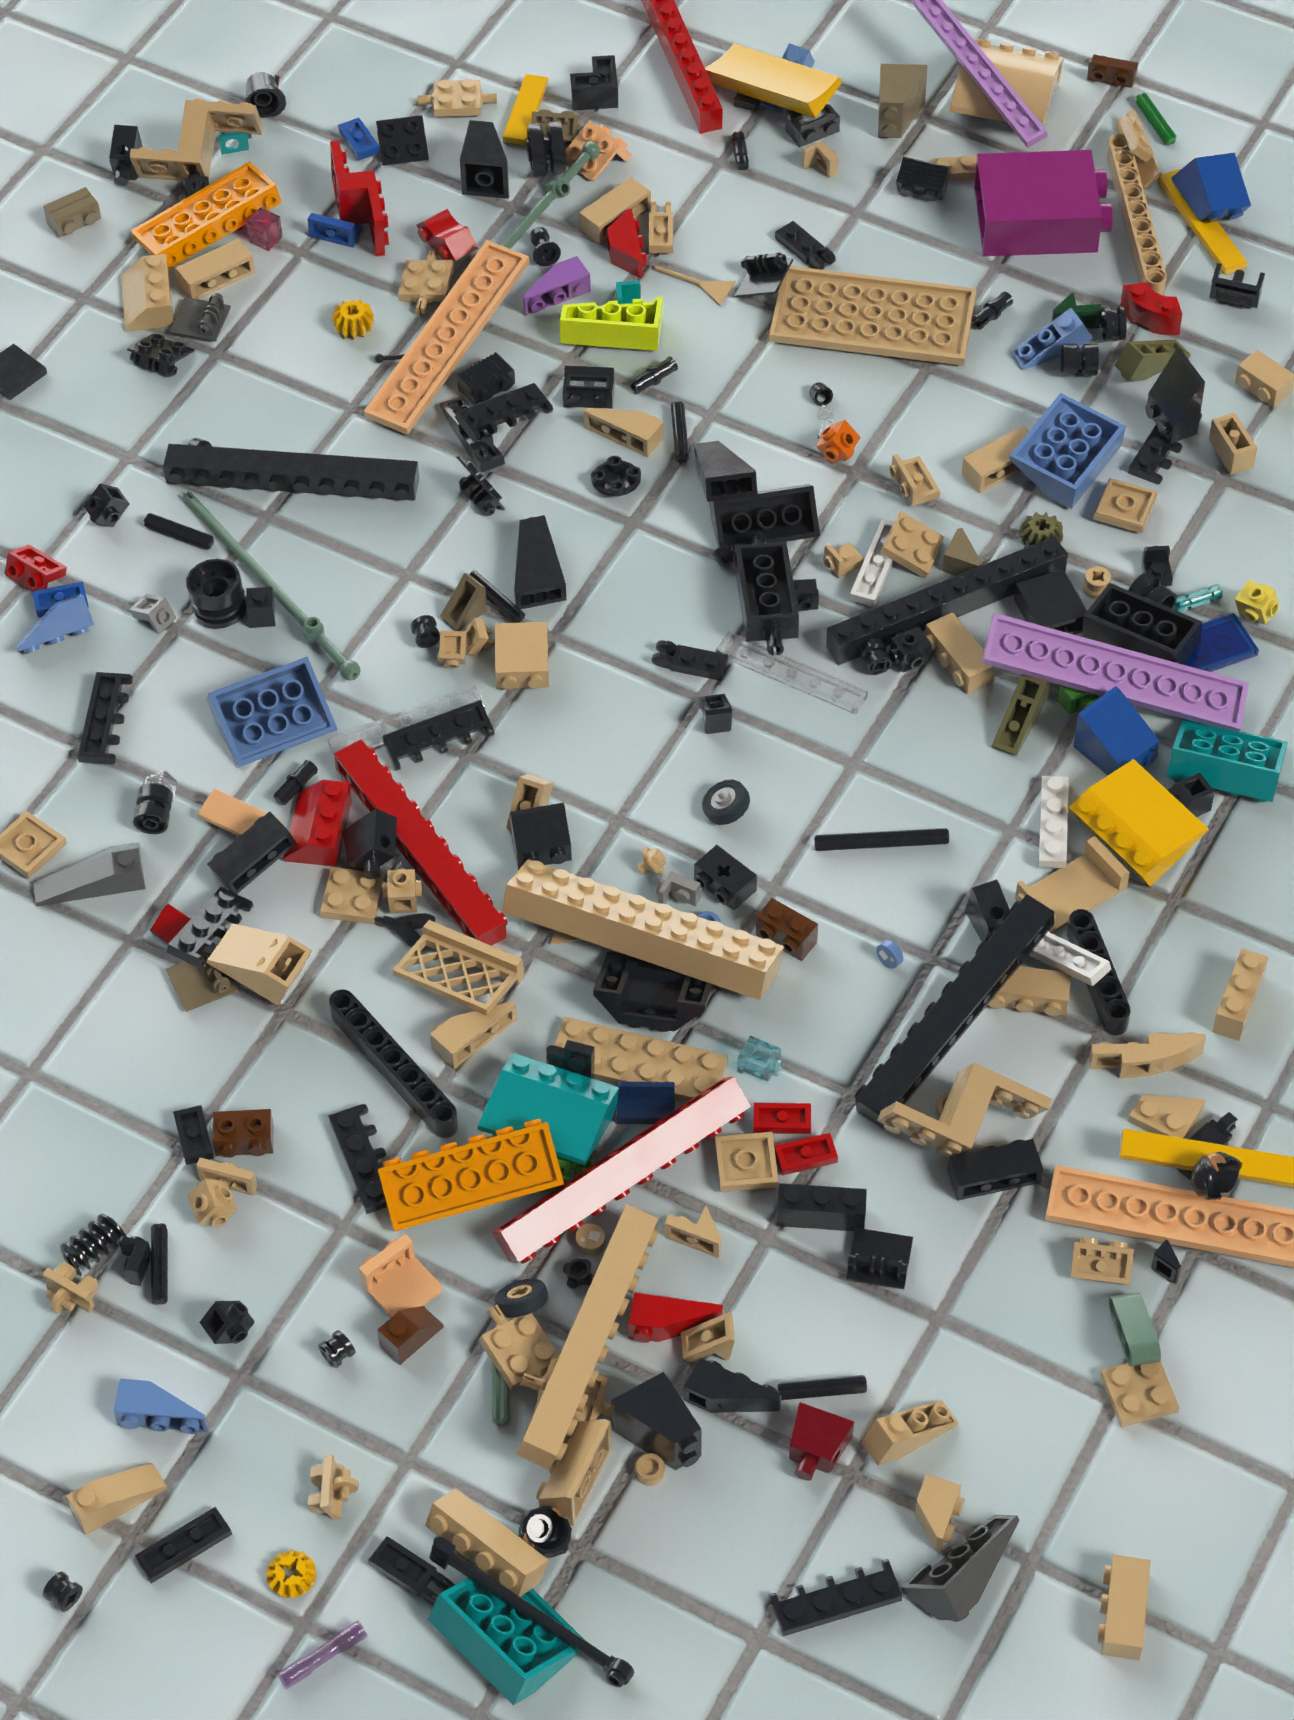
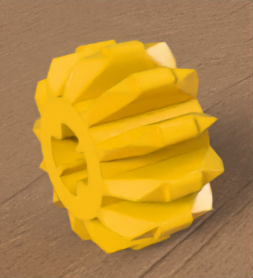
M351 298L350 302L342 300L341 305L335 306L332 321L337 334H343L344 338L353 336L355 339L358 335L365 337V333L371 331L374 314L369 303H363L362 299L354 301Z

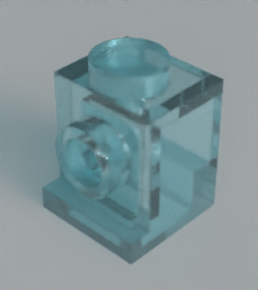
M750 1035L738 1055L737 1072L741 1074L745 1072L768 1082L772 1075L777 1077L782 1069L783 1061L780 1060L781 1048Z

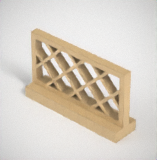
M428 920L423 926L424 934L393 969L394 976L485 1015L491 1012L514 983L519 985L525 978L522 958L431 920ZM425 946L437 951L424 955L420 953ZM453 957L460 960V962L444 965L443 958ZM439 959L441 966L424 968L423 963ZM420 964L421 970L414 972L405 970L408 966ZM477 967L482 969L483 972L468 975L466 968ZM463 970L464 976L448 979L447 972ZM442 973L444 976V980L437 982L427 979L429 976ZM501 977L505 980L502 983L491 985L489 978ZM486 979L487 986L471 988L470 982ZM465 983L468 990L461 992L451 990L452 986ZM489 993L491 996L485 1004L474 999L475 996Z

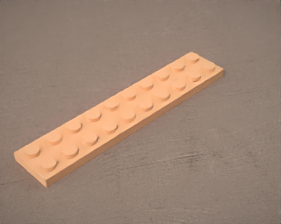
M486 240L364 410L365 418L408 435L528 266L529 256Z
M1055 1165L1045 1221L1161 1243L1167 1239L1171 1245L1294 1268L1293 1209L1223 1196L1220 1200H1207L1191 1190Z

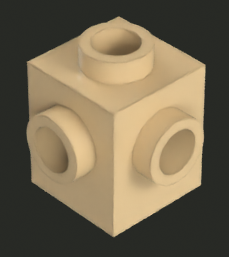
M415 869L387 871V882H382L383 898H388L389 913L417 912V897L422 896L421 880H416Z
M204 1178L187 1195L198 1224L221 1227L238 1210L226 1181Z

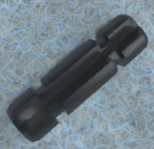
M742 131L738 133L733 132L732 144L736 168L738 170H747L749 168V159L745 135Z

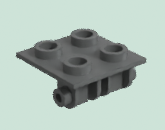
M219 293L211 295L209 301L185 297L169 333L216 342L231 309V305L224 304L223 296Z

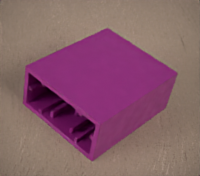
M1092 150L977 154L974 193L983 257L1098 252L1100 232L1112 231L1113 213L1111 203H1100L1099 198H1106L1107 174L1105 169H1094Z

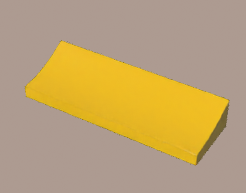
M735 43L721 58L705 67L713 85L814 118L819 115L842 83L838 76Z

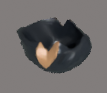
M1222 1152L1204 1155L1196 1162L1191 1177L1193 1191L1204 1199L1220 1200L1222 1198L1220 1193H1230L1235 1186L1242 1162Z
M542 1506L524 1513L520 1521L518 1537L544 1557L552 1558L567 1552L572 1528L568 1521L569 1518L564 1516L559 1509L551 1506Z

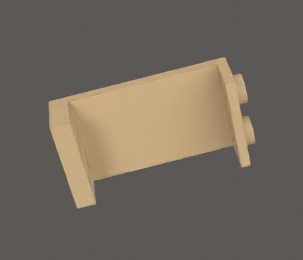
M1093 836L1086 841L1084 854L1066 864V869L1060 868L1030 887L1022 880L1017 882L1015 900L1021 901L1028 894L1053 910L1054 926L1049 930V933L1053 934L1068 925L1070 914L1077 909L1091 911L1125 890L1128 885L1130 872Z

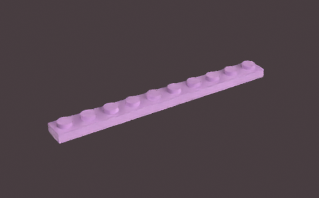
M909 0L1024 145L1029 148L1046 138L1047 130L942 0Z

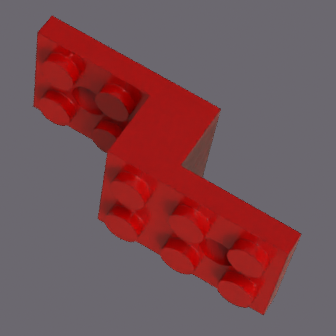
M339 140L330 141L331 178L339 220L355 224L369 223L375 256H385V245H389L388 232L384 231L385 228H388L387 213L382 212L385 211V202L383 196L379 197L382 194L381 181L376 180L374 170L350 173L349 166H344V164H347L346 151L341 150Z

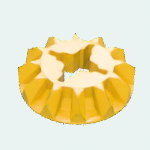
M290 1549L282 1554L278 1552L276 1558L272 1562L269 1561L266 1573L267 1583L270 1589L281 1597L296 1598L302 1596L311 1589L316 1579V1567L313 1559H310L304 1551L300 1553ZM297 1565L296 1572L298 1575H291L285 1581L286 1574L284 1570H290L293 1566Z

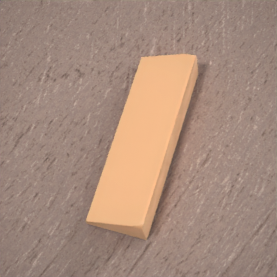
M214 789L198 812V817L238 836L247 831L258 818L265 816L267 813Z

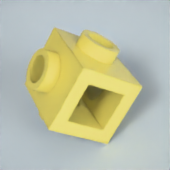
M1248 580L1235 598L1239 614L1251 622L1257 621L1266 625L1279 609L1275 590L1266 584L1260 585Z

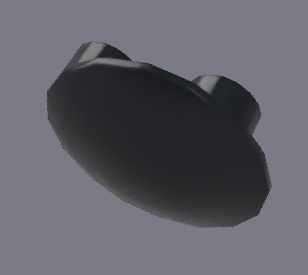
M610 456L607 462L599 465L591 472V482L593 487L604 495H627L639 486L641 470L629 462L622 461L619 456Z

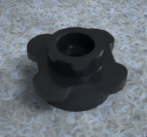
M574 1259L563 1266V1272L567 1274L568 1278L566 1283L570 1289H576L584 1284H591L594 1275L591 1274V1262L588 1259ZM581 1272L582 1275L577 1276L576 1273Z

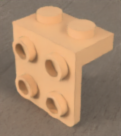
M589 120L565 150V159L568 164L572 165L582 154V147L588 141L597 143L600 147L599 156L594 160H589L579 171L588 180L595 181L616 154L626 162L632 154L626 149L628 144L618 136L615 139L612 138V132L603 124L598 127Z
M406 1234L399 1239L390 1241L383 1251L376 1256L368 1257L359 1267L361 1286L390 1317L399 1310L424 1306L442 1292V1285L415 1257L413 1241Z

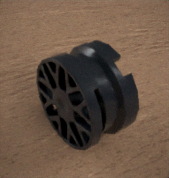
M1118 306L1117 309L1102 307V312H1104L1101 316L1103 340L1105 342L1112 341L1113 338L1118 337L1120 340H1125L1127 323L1124 307Z

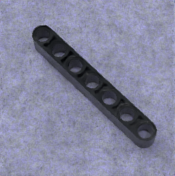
M345 989L334 991L329 998L331 1017L334 1023L434 1134L441 1138L452 1137L458 1130L457 1110L454 1104L350 991ZM444 1118L449 1119V1120H447V1121H440L441 1119H444Z

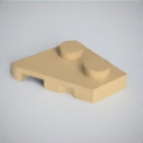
M1142 1095L1129 1115L1128 1122L1150 1133L1186 1138L1204 1109L1206 1100Z

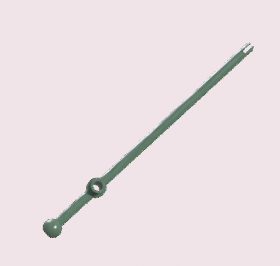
M593 141L585 143L582 147V154L560 179H554L545 184L544 192L546 195L501 246L511 249L554 199L563 198L570 193L569 182L589 160H594L599 156L600 147L597 143Z
M187 491L188 496L183 493L184 500L265 587L273 588L274 597L303 627L305 640L312 646L320 645L340 667L342 678L348 681L357 679L361 672L359 664L355 661L347 660L324 635V626L317 617L308 618L191 492Z

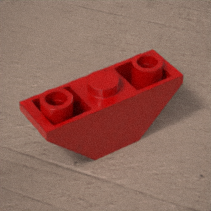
M627 209L607 228V247L610 261L617 267L637 277H643V267L647 266L646 253L641 252V249H643L642 235H637L640 232L638 218L633 217L632 209Z

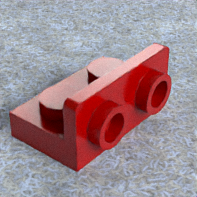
M28 544L8 552L4 573L7 577L33 592L47 589L49 582L66 576L67 567Z

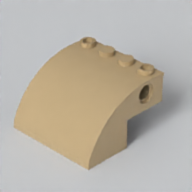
M977 39L976 43L1044 126L1049 118L1053 92L1059 87L1064 58L1059 57V53L1046 51L1044 55L1036 53L1034 48L1023 47L1022 50L1013 49L1014 45L1000 43V46L991 45L989 40ZM961 66L951 101L950 112L1006 122Z

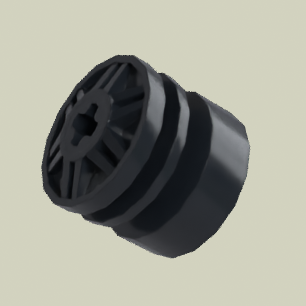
M217 558L203 561L190 570L186 578V588L191 599L194 615L199 623L214 629L227 628L236 624L244 617L247 611L246 595L242 587L240 572L236 565L228 560Z

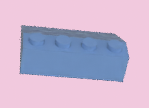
M1060 393L1011 453L1009 459L1050 499L1072 509L1122 446L1126 426Z
M308 656L208 694L206 699L215 722L238 768L338 730Z

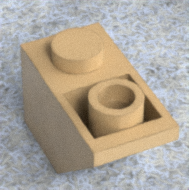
M926 1474L917 1498L915 1514L934 1549L941 1552L944 1542L950 1543L952 1540L955 1525L951 1524L954 1515L960 1516L965 1498L960 1497L962 1485Z

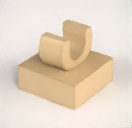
M473 618L465 630L467 632V653L477 656L482 648L491 649L495 644V640L489 639L492 630L485 627L484 620Z

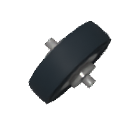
M733 779L718 782L704 795L702 800L703 812L712 823L717 825H727L735 822L744 815L749 807V792L741 782Z

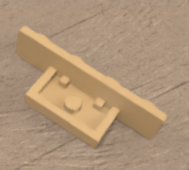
M1132 109L1116 122L1119 133L1125 135L1129 148L1135 156L1142 186L1146 188L1158 179L1162 173L1138 114Z

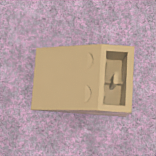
M232 924L206 963L279 1006L303 970L313 950L286 935Z

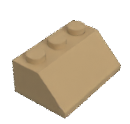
M166 254L142 256L121 276L126 332L171 327L174 322L170 275Z
M606 1419L580 1421L577 1423L572 1436H565L563 1443L568 1444L561 1461L554 1460L549 1470L551 1475L547 1483H541L536 1495V1499L539 1500V1507H556L564 1516L569 1518L568 1521L572 1526H574L612 1449L611 1423Z

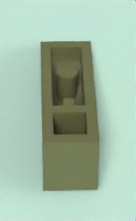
M1176 340L1127 342L1114 366L1121 372L1122 377L1128 381L1146 380L1163 371L1175 350L1181 349L1188 359L1191 354Z
M1021 675L992 747L1015 756L1018 755L1039 717L1051 687L1047 681Z

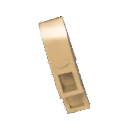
M1158 1032L1148 1034L1146 1044L1138 1042L1127 1044L1102 1042L1092 1044L1089 1058L1090 1069H1119V1078H1136L1166 1072L1180 1067L1203 1054L1206 1035L1194 1032L1183 1034Z

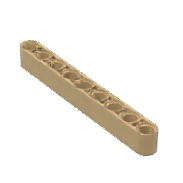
M1117 133L1109 138L1107 161L1140 283L1147 282L1156 293L1164 295L1167 274L1135 156L1129 148L1125 135Z

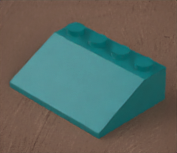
M1182 719L1172 748L1166 777L1179 782L1200 772L1213 789L1225 791L1232 796L1244 795L1252 797L1253 800L1258 802H1273L1288 742Z
M512 1053L498 1077L477 1130L497 1136L496 1130L513 1126L514 1131L525 1128V1122L541 1118L542 1123H549L556 1155L585 1165L616 1114L619 1087Z
M470 1578L440 1593L428 1617V1621L512 1705L535 1693L580 1653ZM533 1588L521 1596V1598L583 1638Z

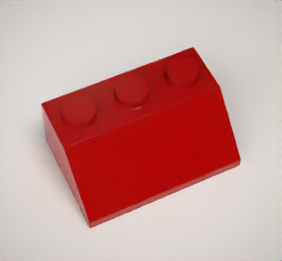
M321 780L298 793L289 831L297 844L284 854V862L338 866L343 844L342 831L346 829L352 803L349 782Z

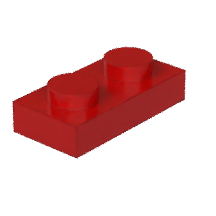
M754 1103L753 1133L811 1134V1103Z
M830 1133L774 1145L775 1156L782 1176L838 1163V1155Z

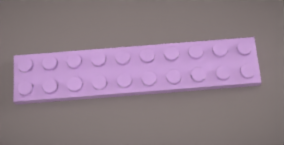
M993 613L982 663L1099 696H1103L1117 686L1132 705L1212 727L1238 732L1241 730L1249 686L1247 682L1012 617Z

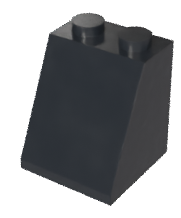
M469 120L460 156L463 195L509 199L508 161L493 122Z
M664 1372L611 1399L612 1428L615 1433L645 1452L658 1455L667 1466L674 1470L683 1466L689 1467L695 1464L699 1457L702 1456V1429Z

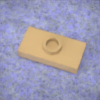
M199 1158L196 1165L199 1181H202L204 1178L226 1181L229 1189L254 1195L257 1183L253 1171L238 1168L229 1162L219 1163Z

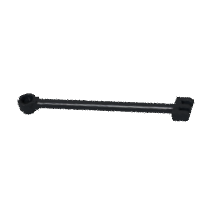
M441 1536L434 1538L429 1555L432 1562L444 1570L448 1565L452 1566L603 1667V1671L607 1673L606 1679L611 1685L620 1688L622 1685L628 1684L635 1673L628 1662L615 1658L612 1655L611 1657L455 1554L456 1546Z

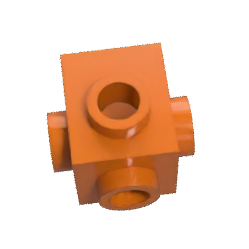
M843 420L825 428L820 435L821 439L816 447L833 464L851 458L854 454V448L861 437L846 420Z

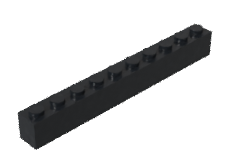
M168 443L163 464L166 483L415 501L419 483L418 461Z
M1055 536L827 627L826 648L839 666L861 657L859 648L861 644L869 639L879 638L883 640L885 646L891 645V638L895 637L898 633L909 631L918 626L923 632L926 630V624L952 612L956 617H960L1015 594L1016 583L1022 580L1032 579L1045 575L1048 572H1056L1062 569L1066 573L1068 553Z
M1028 894L1021 901L1018 900L1012 905L1009 916L1004 922L1001 920L996 924L992 932L993 935L987 942L983 941L980 943L975 952L976 955L970 962L966 961L961 966L958 977L953 982L949 981L945 985L941 993L942 996L936 1003L933 1001L929 1004L922 1020L919 1023L915 1022L910 1027L907 1038L902 1044L897 1043L893 1047L890 1058L886 1063L878 1065L873 1072L871 1081L867 1085L863 1084L855 1094L856 1111L883 1130L885 1129L884 1124L877 1121L881 1110L896 1101L904 1105L998 991L1054 926L1053 910Z

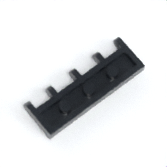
M532 383L457 411L455 419L472 441H477L480 439L479 432L487 430L493 435L498 432L497 425L506 422L509 427H514L517 425L516 418L525 415L529 420L536 418V410L542 408L548 414L553 412V406L538 386Z
M1156 424L1131 462L1128 473L1159 485L1163 477L1157 473L1160 467L1167 470L1170 469L1172 461L1167 459L1170 451L1180 453L1183 448L1182 444L1179 442L1170 444L1165 435H1161Z
M96 672L78 752L79 762L115 763L116 756L108 753L109 745H118L120 743V737L112 734L114 724L124 723L125 716L117 713L119 703H127L129 701V695L121 692L123 684H132V675Z
M479 700L382 735V741L395 771L401 769L399 760L414 754L416 761L419 763L423 761L421 752L439 746L443 754L448 752L446 742L463 737L468 745L472 743L471 733L485 728L490 737L494 735V730L483 703Z
M220 886L171 940L166 953L196 967H201L204 963V958L200 955L201 952L204 951L212 954L216 945L211 941L216 936L221 939L228 931L225 927L228 922L239 924L242 916L237 912L240 909L249 912L254 906L252 901Z
M361 1104L328 1116L366 1214L388 1207L378 1173L380 1168L378 1160L386 1156V1151L384 1148L373 1150L368 1137L376 1134L377 1129L375 1125L363 1126L360 1116L367 1114L369 1110L366 1104Z
M889 1560L881 1561L883 1571L866 1576L862 1567L855 1568L857 1578L840 1584H835L832 1576L825 1577L827 1587L810 1593L805 1592L803 1585L796 1586L798 1596L780 1602L776 1593L769 1594L770 1602L783 1637L902 1601V1593Z

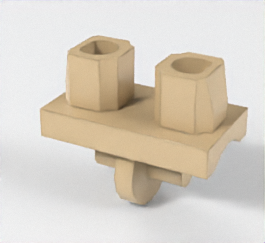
M65 1261L54 1271L47 1268L42 1274L47 1279L46 1288L49 1291L46 1294V1298L52 1300L50 1309L53 1312L60 1313L64 1308L72 1311L76 1305L90 1313L95 1307L92 1298L98 1291L99 1285L93 1277L85 1275L78 1284L72 1282L77 1272L72 1265Z
M333 1455L324 1456L323 1464L313 1466L310 1469L311 1482L315 1486H321V1492L308 1495V1508L313 1513H327L332 1519H340L342 1515V1502L349 1500V1494L358 1491L359 1482L355 1478L350 1477V1470L345 1469L343 1465L334 1461L335 1457Z

